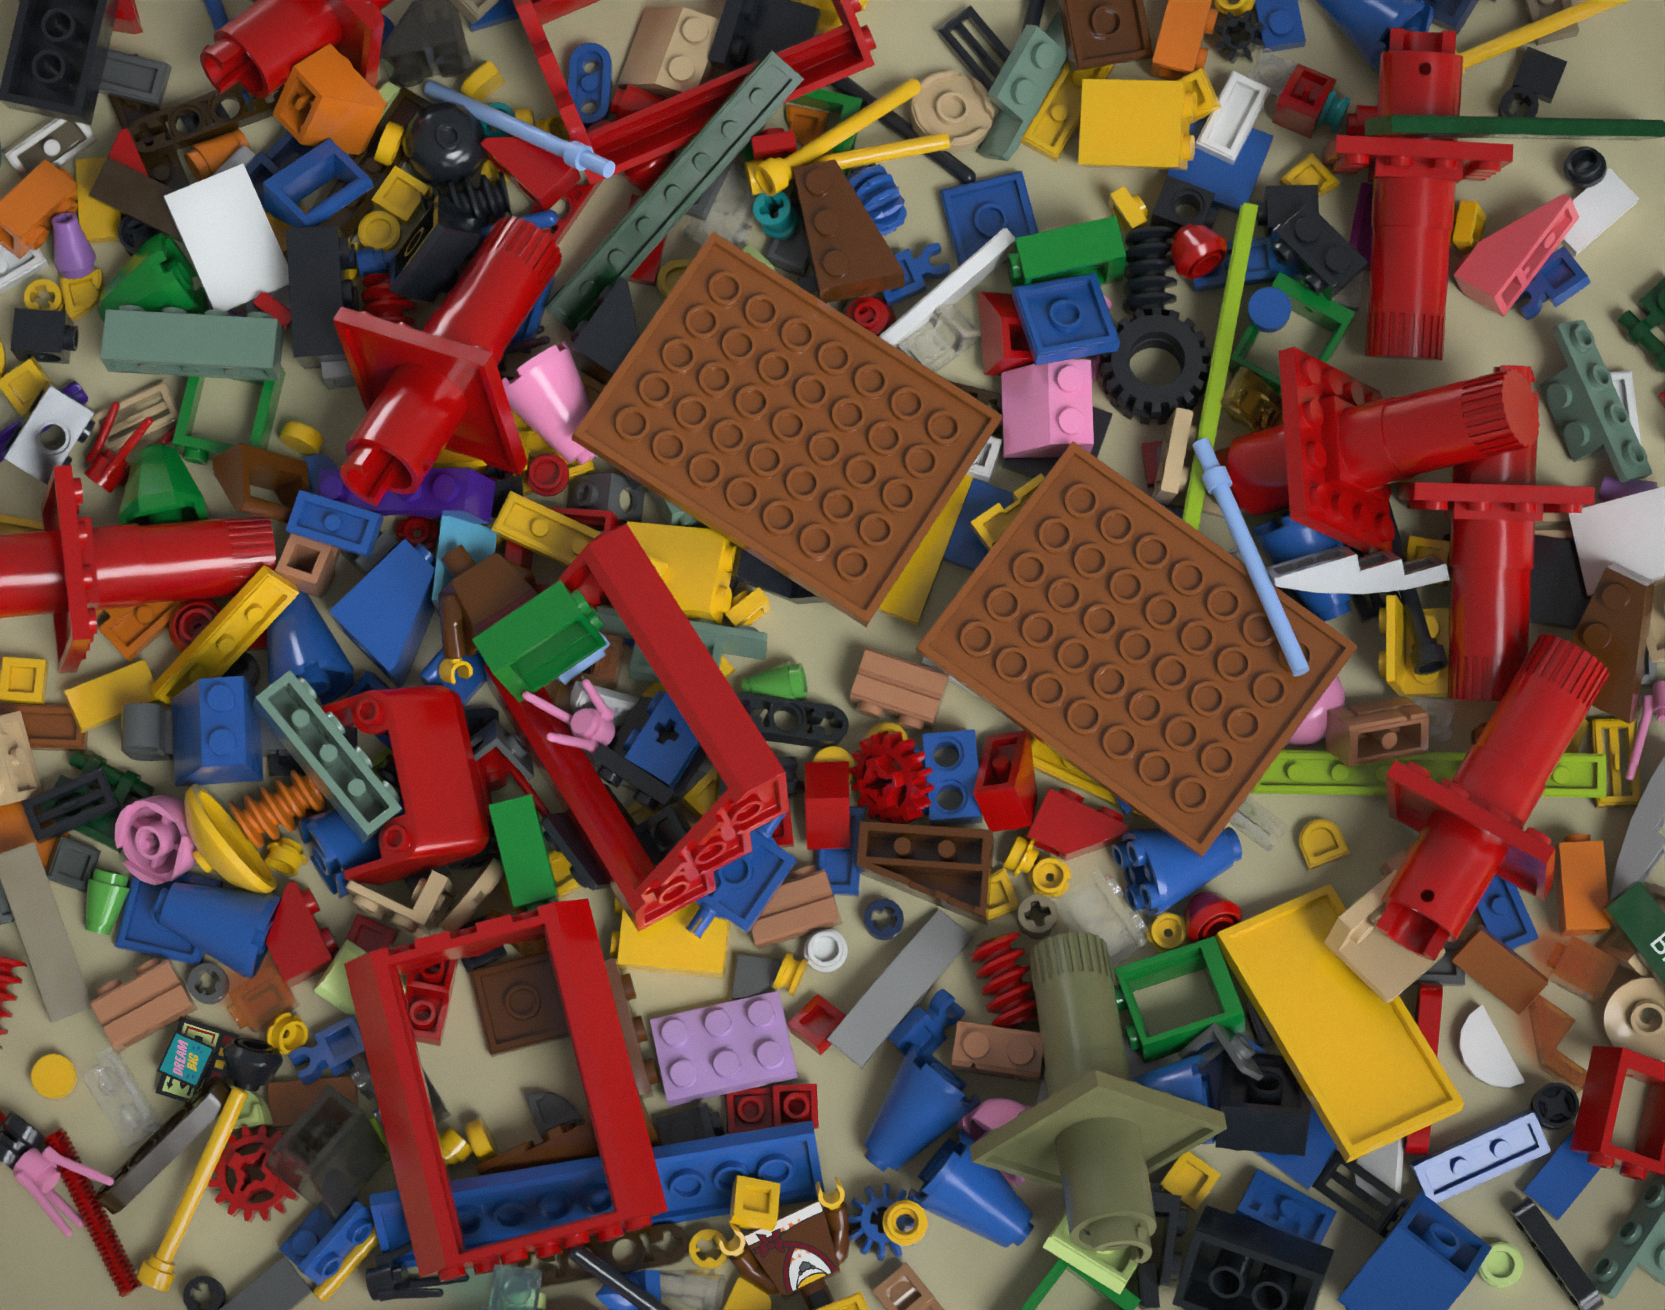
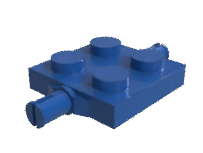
M786 814L751 831L752 851L713 872L716 890L696 901L700 908L685 927L686 930L701 939L709 924L716 917L717 919L729 921L745 933H749L798 862L795 857L780 848L771 836Z

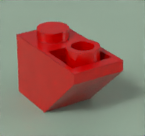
M980 292L978 294L984 375L1001 376L1002 372L1035 364L1012 299V294Z
M1049 788L1028 832L1027 840L1034 841V847L1067 861L1121 842L1122 836L1128 832L1129 825L1122 822L1124 817L1110 808L1100 806L1097 811L1082 804L1084 798L1071 790L1060 788L1059 792H1056Z
M295 880L286 885L266 940V945L283 981L290 988L327 970L334 959L333 953L339 950L329 927L321 929L314 916L315 913L321 910L311 889L307 888L302 891Z

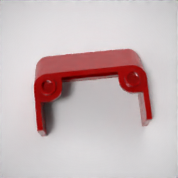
M435 684L370 690L321 707L325 713L330 711L343 727L355 725L361 732L369 735L389 733L405 809L404 815L390 819L380 831L379 847L382 858L344 870L346 880L381 886L474 856L486 847L490 836L489 824L462 700L454 689Z

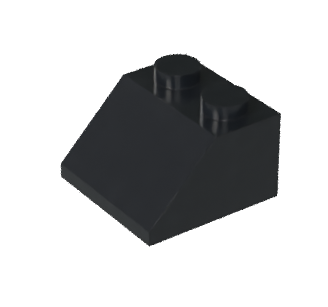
M438 194L391 259L389 291L398 296L431 303L435 301L440 292L447 294L459 277V272L456 270L464 259L468 261L472 259L483 242V239L480 238L481 221Z
M1223 1050L1217 1110L1224 1112L1227 1129L1216 1135L1215 1148L1305 1156L1311 1103L1282 1055L1255 1053L1251 1056L1264 1075L1258 1081L1242 1073L1227 1051Z

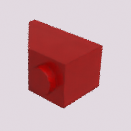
M518 137L486 138L480 143L486 158L497 169L502 171L542 211L550 209L581 179L579 171L565 164L563 158Z
M1025 730L986 736L973 794L988 829L993 832L1017 830L1032 825L1037 802V789L1030 734Z

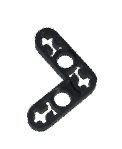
M751 693L736 694L749 716H752L751 719L765 741L824 749L837 746L848 731L849 723L847 716L841 709L832 705ZM763 709H766L767 713L765 715L763 722L764 727L760 726V723L762 722L763 718L759 716L762 713ZM779 711L789 712L796 720L795 729L784 731L777 727L774 722V714ZM806 715H808L809 720L807 724H810L811 726L809 727L807 732L804 733L803 729L806 723ZM823 719L830 720V726L837 728L834 729L831 735L825 734L824 727L817 726L821 724ZM718 772L716 776L715 802L728 789Z

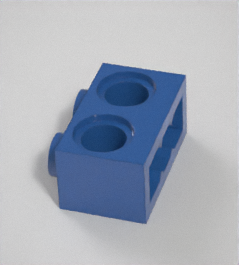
M975 729L922 734L923 746L914 747L915 753L924 751L926 754L921 763L923 767L932 768V773L926 776V781L934 786L933 791L925 793L931 801V805L922 809L923 816L929 815L930 826L982 823L983 815L973 794L979 770ZM950 748L957 753L959 759L951 767H942L935 762L934 754L939 749ZM949 790L955 791L962 797L963 802L955 810H945L937 801L941 793Z

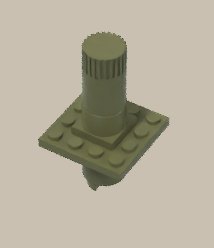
M1067 932V934H1057V936L1048 937L1046 940L1040 941L1038 945L1033 946V949L1030 950V955H1028L1046 1066L1045 1081L1048 1098L1031 1109L1021 1111L1016 1118L999 1128L990 1130L985 1137L970 1145L971 1160L976 1164L1063 1190L1070 1239L1074 1245L1082 1249L1101 1252L1130 1247L1132 1261L1143 1264L1152 1255L1150 1237L1157 1228L1148 1174L1226 1130L1224 1112L1206 1107L1202 1103L1191 1102L1173 1096L1169 1092H1161L1132 1081L1129 1060L1125 1054L1107 943L1103 938H1099L1098 935H1092V933Z

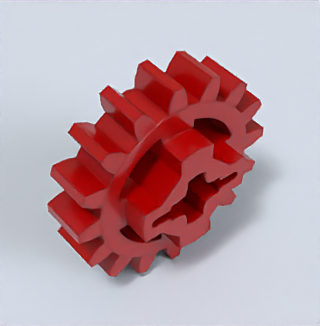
M887 730L859 742L861 749L852 753V757L858 765L849 768V772L857 776V782L851 785V789L861 793V797L857 802L859 807L867 804L870 807L868 817L870 819L880 817L881 823L908 824L913 820L921 818L923 816L922 809L931 805V801L925 793L934 790V786L926 781V776L932 773V768L923 767L921 763L926 755L924 751L915 753L913 751L915 740L910 738L903 741L902 732L899 731L889 734Z
M265 1125L260 1126L257 1135H253L248 1126H243L242 1138L237 1139L232 1134L227 1141L229 1146L226 1150H223L220 1161L214 1170L217 1173V1178L212 1179L208 1183V1187L212 1189H221V1193L215 1198L217 1204L231 1203L227 1212L229 1215L235 1217L242 1209L244 1210V1220L252 1223L255 1214L259 1212L262 1219L268 1222L271 1221L272 1209L275 1208L280 1213L285 1214L287 1209L283 1202L287 1198L298 1201L300 1198L292 1189L294 1185L305 1184V1179L296 1175L295 1172L296 1169L303 1167L305 1162L298 1158L292 1159L291 1155L296 1152L298 1147L293 1142L283 1146L285 1134L278 1130L270 1138L269 1129ZM263 1145L259 1147L256 1153L245 1156L238 1154L239 1151L248 1146ZM279 1154L285 1166L284 1181L278 1178L276 1170ZM264 1163L261 1171L266 1174L265 1179L262 1182L254 1180L250 1184L252 1177L247 1174L248 1169L251 1166L259 1168ZM229 1167L235 1170L237 1184L233 1189L234 1193L228 1182ZM269 1191L275 1194L267 1201L250 1203L257 1194Z

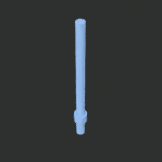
M433 80L427 82L424 87V94L427 97L438 102L450 101L462 104L478 120L563 158L565 164L577 170L584 171L588 169L605 178L611 177L615 171L614 162L595 154L590 146L579 141L568 142Z
M1200 439L1192 446L1204 471L1202 480L1209 494H1214L1293 676L1303 675L1310 668L1230 489L1233 483L1225 466H1220L1209 439Z

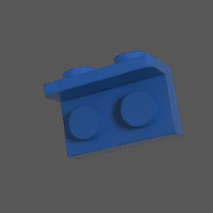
M1257 1169L1234 1215L1321 1245L1337 1211Z
M338 1182L283 1243L279 1250L304 1275L320 1286L326 1279L338 1272L342 1261L356 1245L363 1243L370 1236L375 1225L372 1212L346 1187Z

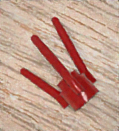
M118 402L111 404L95 444L85 458L90 463V466L84 474L110 493L114 491L118 484L124 487L127 483L132 463L126 467L129 462L125 458L153 422L151 417H146L117 453L107 448L104 454H102L101 452L120 408ZM176 425L155 443L164 445L170 443L174 438Z
M494 747L475 762L488 821H492L489 805L493 804L490 792L506 786L508 783L506 777L511 774L525 795L532 794L537 811L541 817L544 818L546 815L551 814L524 775L506 756L503 757L502 752L497 747ZM492 825L489 828L490 836L496 837L494 826ZM498 842L493 845L495 850H499Z

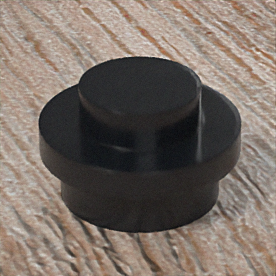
M1582 146L1570 152L1564 162L1563 170L1566 180L1571 185L1579 188H1589L1603 180L1607 172V165L1604 156L1592 147Z

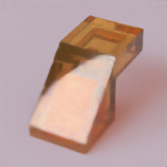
M606 634V639L611 645L604 651L606 656L600 659L597 676L580 673L566 685L559 682L555 700L556 707L570 715H574L570 706V694L576 681L582 682L584 679H588L594 686L610 690L617 688L626 649L623 637Z
M1538 995L1530 1003L1528 1009L1539 1067L1558 1082L1568 1085L1578 1094L1584 1088L1587 1071L1556 1049L1576 1020L1541 995Z

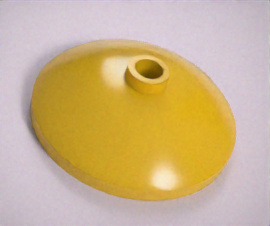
M193 784L186 790L184 799L186 826L197 848L192 852V855L200 867L207 873L215 870L231 884L256 893L268 894L277 887V883L270 867L265 863V859L257 847L250 840L247 841L233 816L202 786Z

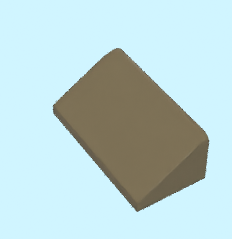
M48 117L2 149V152L23 180L43 160L46 159L56 168L61 167L96 143L98 139L86 124Z

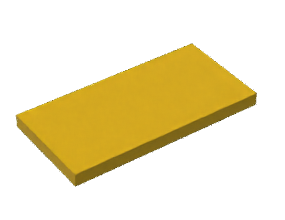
M1330 883L1217 932L1215 938L1221 953L1345 1162L1348 1163L1460 1112L1465 1103L1400 996L1398 995L1390 1003H1385L1324 944L1338 917L1347 911Z

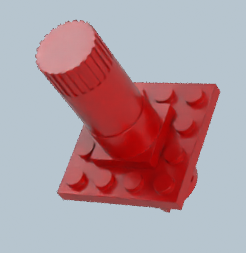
M251 0L253 4L218 29L214 34V44L211 46L206 45L200 54L202 68L211 84L220 94L239 82L241 86L254 96L266 98L287 82L294 65L331 43L341 55L348 58L353 68L369 85L376 88L384 29V18L381 10L394 0Z
M1404 28L1390 29L1389 51L1382 52L1380 58L1377 117L1386 115L1460 116L1463 56L1455 54L1457 31L1415 32L1406 31ZM1336 135L1323 148L1322 164L1324 166H1332V173L1357 175L1362 168H1368V182H1373L1371 227L1373 230L1366 357L1403 360H1443L1450 236L1454 223L1456 184L1462 180L1486 181V178H1491V175L1501 172L1503 167L1513 162L1514 144L1458 141L1459 138Z
M506 216L504 219L500 218L497 220L439 309L431 315L422 331L413 329L408 324L402 322L393 323L377 318L366 311L357 312L344 307L339 309L333 318V322L367 413L346 444L345 450L348 458L340 469V477L343 483L357 497L377 507L387 491L404 495L416 492L443 450L483 460L486 465L517 475L522 473L528 461L497 366L503 358L504 351L562 263V253L559 252V246L556 245L554 239L550 238L548 233L542 231V228L535 226L532 222L525 221V219H517V217L513 216L512 218Z
M1295 347L1278 351L1284 424L1237 436L1232 441L1230 447L1218 449L1214 453L1220 466H1225L1233 483L1230 489L1240 510L1245 509L1251 515L1259 516L1289 508L1291 520L1368 555L1384 550H1389L1393 553L1392 540L1395 536V529L1389 511V498L1392 493L1390 483L1411 479L1418 474L1531 447L1537 441V436L1539 435V413L1531 386L1528 384L1526 377H1523L1522 373L1518 372L1517 369L1511 368L1401 397L1393 396L1383 399L1379 390Z
M1500 365V367H1493V373L1511 368L1517 369L1518 372L1522 373L1523 377H1526L1530 386L1531 382H1535L1531 366ZM1534 393L1535 402H1537L1539 408V393ZM1537 441L1528 448L1452 466V483H1397L1396 500H1407V509L1444 510V518L1451 519L1448 699L1501 701L1529 653L1531 569L1534 566L1535 521H1543V512L1582 513V505H1594L1595 487L1536 485Z
M72 465L54 466L41 504L44 531L0 534V618L53 614L59 674L75 673L81 661L86 659V651H90V643L94 641V634H97V610L144 606L146 603L235 596L263 565L275 571L277 566L271 521L261 516H247L149 525L134 523L92 527L91 516L77 518L79 504H83L81 478H73Z
M1546 633L1540 634L1477 742L1470 747L1451 781L1444 777L1442 782L1438 784L1430 779L1431 773L1416 763L1408 761L1405 766L1396 760L1393 762L1386 774L1389 817L1420 834L1382 897V901L1387 907L1376 924V928L1387 938L1420 957L1435 961L1446 941H1457L1495 875L1543 902L1545 901L1553 887L1556 848L1550 845L1552 840L1542 832L1531 827L1523 831V827L1545 791L1548 779L1610 675L1607 667L1601 661H1598L1596 657L1558 636L1555 637Z

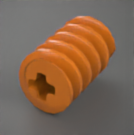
M294 769L291 770V785L289 786L279 777L275 778L276 792L273 794L263 785L259 786L260 800L257 802L247 793L243 794L244 808L241 810L232 801L228 802L231 813L247 841L250 840L256 847L261 848L264 846V832L273 840H277L280 838V824L287 831L293 832L296 829V816L300 820L311 816L310 809H313L318 814L327 812L325 796L308 775L303 778Z

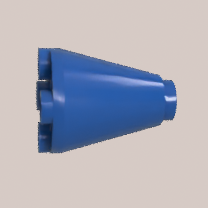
M1290 510L1281 514L1280 520L1282 523L1280 524L1277 523L1276 519H1272L1252 528L1259 546L1274 565L1344 545V543L1291 520ZM1292 589L1306 609L1316 614L1324 622L1351 611L1348 600L1351 599V594L1314 593Z
M1231 827L1223 829L1202 859L1159 828L1134 829L1126 832L1122 836L1121 842L1112 846V854L1117 867L1121 870L1123 869L1128 884L1125 887V897L1129 907L1134 912L1142 909L1145 914L1153 917L1163 913L1231 868L1234 862L1241 860L1242 848L1236 832Z

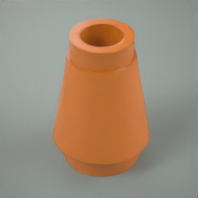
M239 129L191 145V151L184 154V157L194 177L201 181L211 177L241 146L246 145L250 150L251 148L244 134Z

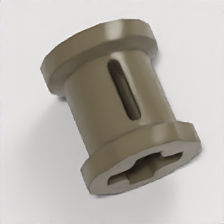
M1033 894L1026 897L1018 909L1017 924L1020 931L1032 939H1042L1049 936L1056 925L1057 908L1049 897L1042 894ZM1038 907L1040 913H1048V916L1044 918L1043 926L1036 927L1034 920H1026L1030 916L1031 908Z

